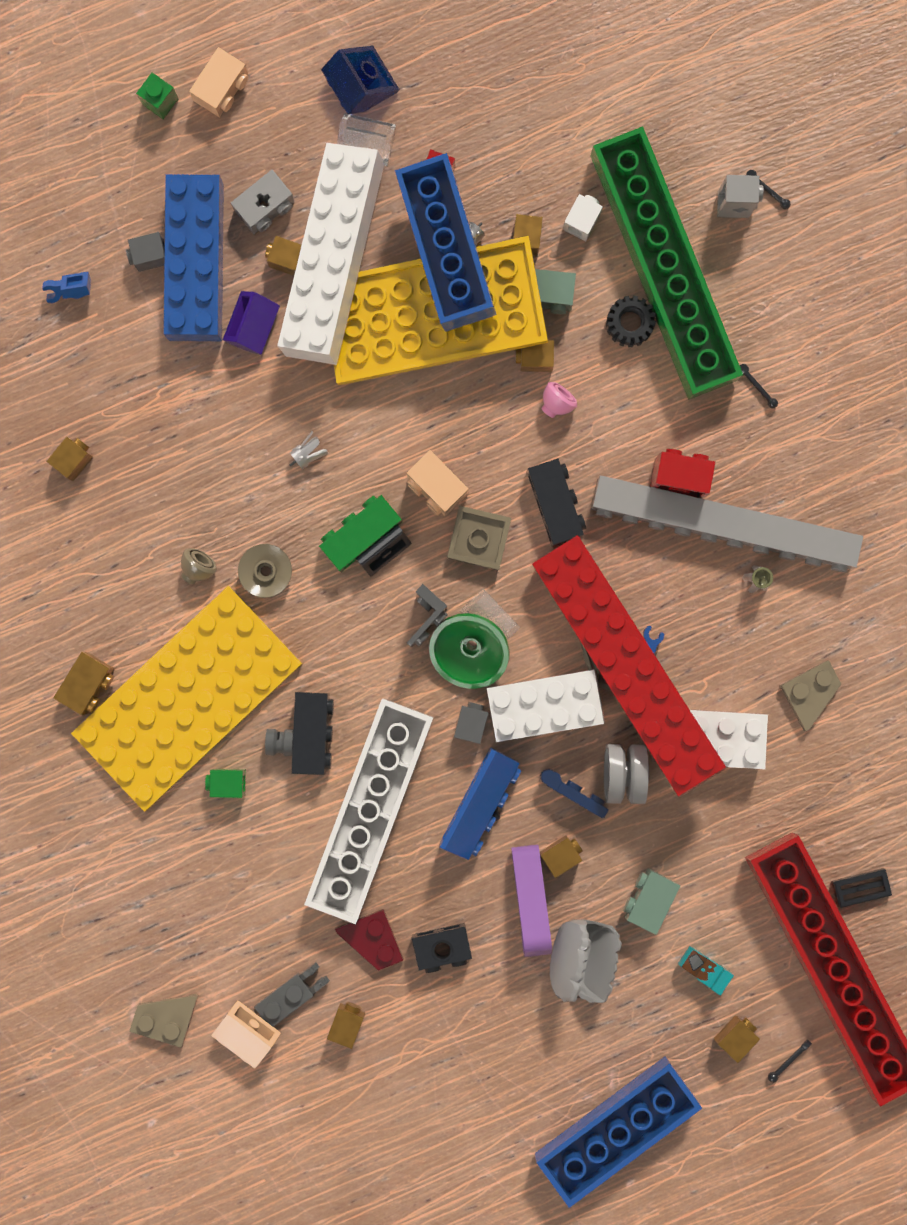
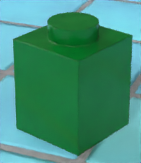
M151 72L136 93L141 104L163 120L179 99L174 87L153 72Z
M211 769L210 775H206L205 790L210 791L209 797L243 798L246 796V769Z

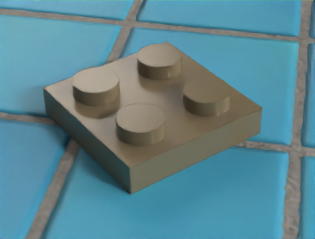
M459 505L447 558L499 571L511 518Z

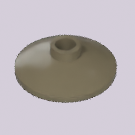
M259 544L248 549L241 557L238 565V576L242 586L249 593L257 597L268 598L278 595L288 586L292 576V566L283 550L271 544ZM263 567H270L271 573L269 576L262 575L261 570Z

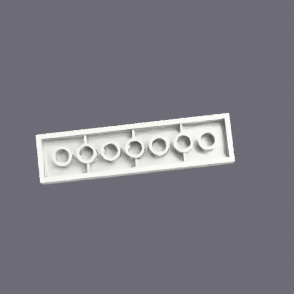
M326 143L277 345L286 357L337 365L384 168V162L378 150Z
M384 698L381 700L304 905L356 924L433 717Z

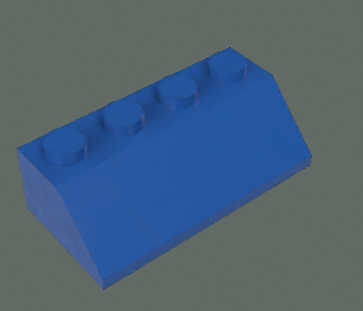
M491 747L489 748L440 841V848L467 860L470 859L471 855L477 856L483 845V841L480 838L484 830L489 832L496 820L492 816L496 807L502 808L509 795L505 790L509 783L515 784L521 773V770L518 769L519 762Z

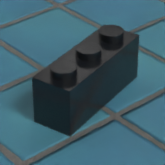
M557 458L528 468L526 472L551 547L566 543L577 535L581 538L584 535L583 530L586 529V524L582 514L577 515L574 505L578 504L574 489L569 490L566 479H569V474L565 463L560 465Z
M295 692L292 774L325 775L326 769H331L332 753H327V743L332 742L333 726H328L329 715L334 714V699H329L330 693Z

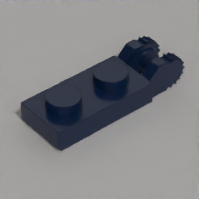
M546 769L541 772L540 779L548 787L595 815L605 818L609 809L604 807L606 802L594 794H591L590 798L580 793L582 790L581 786L570 780L566 784L563 783L560 774L555 771L553 772V770Z

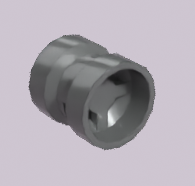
M267 729L265 754L274 756L277 753H282L284 756H292L293 730L286 729L284 732H278L276 729Z

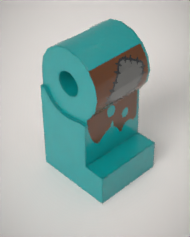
M691 946L688 947L678 962L679 966L720 996L734 977L731 971Z

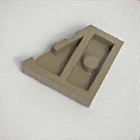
M826 660L780 685L804 731L812 727L841 686V682L829 660Z
M192 994L187 997L139 1003L129 1032L181 1048L198 995Z

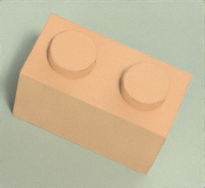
M218 47L189 91L193 101L220 118L224 111L227 112L234 102L233 97L238 89L242 90L248 81L246 65Z
M237 1000L211 1036L239 1056L244 1062L256 1068L281 1033Z

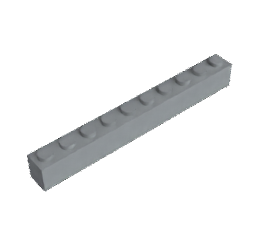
M601 475L597 480L591 510L597 511L596 515L600 517L612 518V515L623 517L622 521L630 524H638V521L649 523L648 527L656 530H664V527L675 529L674 533L678 535L690 536L691 533L701 535L700 539L704 541L716 542L717 539L727 541L726 545L730 547L742 548L743 545L753 547V552L769 554V551L779 553V558L795 560V557L806 559L805 564L819 567L821 563L832 565L831 570L847 573L848 569L857 568L863 536Z

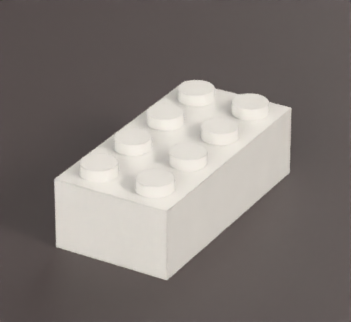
M596 669L487 688L496 742L605 723Z
M690 710L726 767L765 769L768 715Z

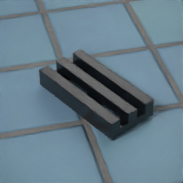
M397 525L359 555L356 560L371 577L412 543Z
M885 868L831 881L835 889L834 894L837 897L839 908L892 896ZM879 876L882 878L881 880L841 889L843 885ZM884 886L882 891L846 900L843 898V895Z

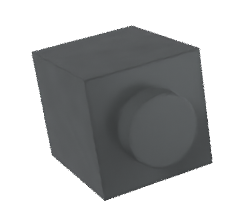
M159 232L128 239L127 259L129 264H134L139 272L164 266L165 243Z
M468 702V706L462 705L454 734L455 738L478 744L481 743L488 712L483 711L484 705Z

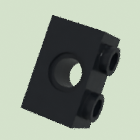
M465 923L412 934L419 971L425 970V973H432L441 970V966L451 964L452 967L466 965L468 963L467 960L472 959ZM439 943L448 944L450 947L449 953L446 955L437 954L435 951L436 945Z

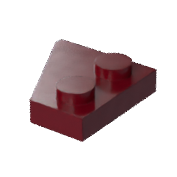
M384 909L359 918L356 924L349 922L335 928L336 933L378 971L404 960Z

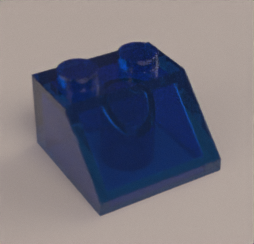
M373 45L339 49L321 69L327 79V83L335 92L347 114L365 112L400 90Z

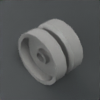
M606 744L604 755L605 802L621 804L626 787L627 799L631 804H645L649 783L646 745L631 744L627 750L625 760V751L621 744Z

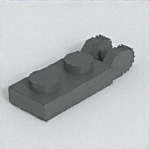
M315 962L300 974L298 972L257 1003L254 1008L262 1019L272 1027L325 986L330 981L327 976L321 977L311 987L304 980L317 972L319 965Z

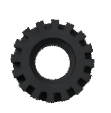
M625 296L622 300L619 299L612 305L607 315L606 327H608L607 332L609 335H612L614 342H620V346L628 345V347H633L634 345H641L650 337L656 324V314L652 312V305L646 304L647 300L644 298L639 300L638 296H633V298ZM627 312L636 313L641 319V326L635 331L625 330L621 325L623 314Z

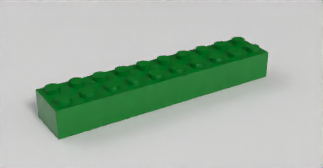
M642 126L593 145L590 157L649 304L652 305V311L656 314L655 319L688 400L738 381L743 376L742 370L644 127Z

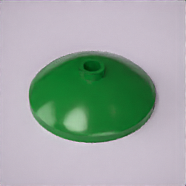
M457 614L443 620L434 630L429 643V655L436 671L448 682L462 688L477 689L493 684L503 675L509 662V644L504 633L495 623L476 614ZM469 641H474L477 645L473 646Z

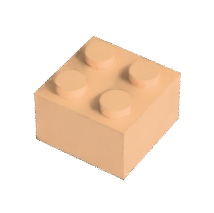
M431 450L407 472L409 480L407 486L418 497L422 494L427 499L426 505L437 516L441 513L446 517L468 495V488Z

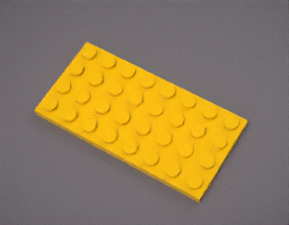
M529 236L476 247L497 315L446 332L440 324L421 259L360 271L337 365H334L336 383L344 385L548 343Z
M227 586L71 734L145 812L303 663L230 586Z

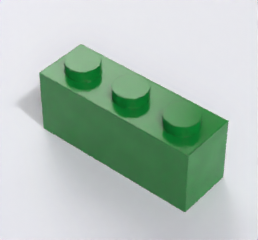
M382 495L378 498L375 496L370 497L362 504L364 509L357 515L354 512L341 522L343 527L336 532L332 529L320 539L323 543L319 547L341 573L354 563L359 555L394 527L402 523V519Z

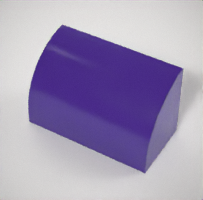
M241 291L223 341L243 350L261 355L280 305L256 292Z

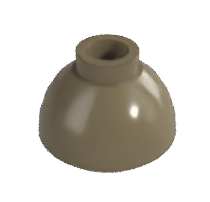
M188 548L183 552L181 558L183 573L181 577L187 583L195 584L196 581L209 579L217 571L214 560L203 551Z

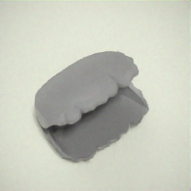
M580 919L565 922L559 928L551 955L550 981L555 995L563 1002H575L578 995L589 1003H604L607 1001L613 989L610 983L614 981V974L617 972V952L620 951L622 942L619 940L620 935L613 926Z

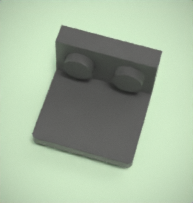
M424 584L416 591V594L419 596L416 601L428 612L431 609L435 612L407 642L410 647H413L415 644L420 647L430 636L426 631L433 624L438 626L448 616L445 612L447 605Z

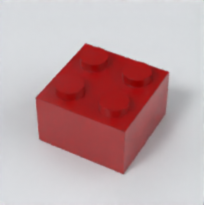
M666 449V452L662 451L655 458L650 487L703 499L710 494L716 461H710L709 456L703 454H693V457L682 455L680 450Z

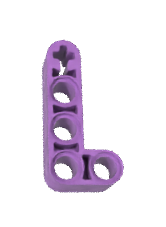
M539 846L513 847L511 851L524 957L551 954L552 942Z

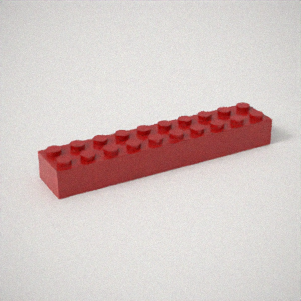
M578 535L532 563L678 798L725 770L726 766L580 537Z
M791 832L746 856L745 859L871 1098L881 1107L907 1093V1039L799 835Z

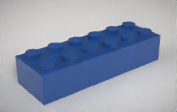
M447 153L395 170L440 324L444 331L453 330L497 315Z
M166 174L164 335L169 341H222L224 184L220 175Z
M664 1056L535 1153L536 1163L570 1208L700 1111L702 1107L669 1060Z

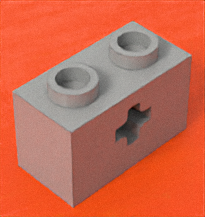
M270 170L234 199L231 205L245 225L255 234L258 231L263 232L272 224L271 220L279 214L282 216L289 212L295 201L293 194L273 170ZM264 201L265 203H269V206L265 207L264 205H260V203Z
M726 175L718 190L717 217L749 218L752 212L757 209L758 203L763 200L764 188L763 185H759V176Z

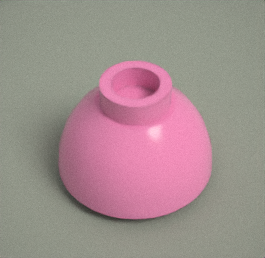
M548 382L543 392L544 405L541 409L544 413L554 418L556 415H564L573 411L577 407V401L574 396L560 384Z

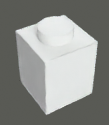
M579 194L564 222L562 230L586 242L601 214L603 206L599 204L596 198L589 195L584 197Z

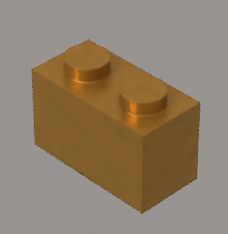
M81 652L53 699L80 715H87L88 712L92 713L99 704L100 699L97 697L101 690H106L113 681L114 676L112 672L115 668L88 652Z

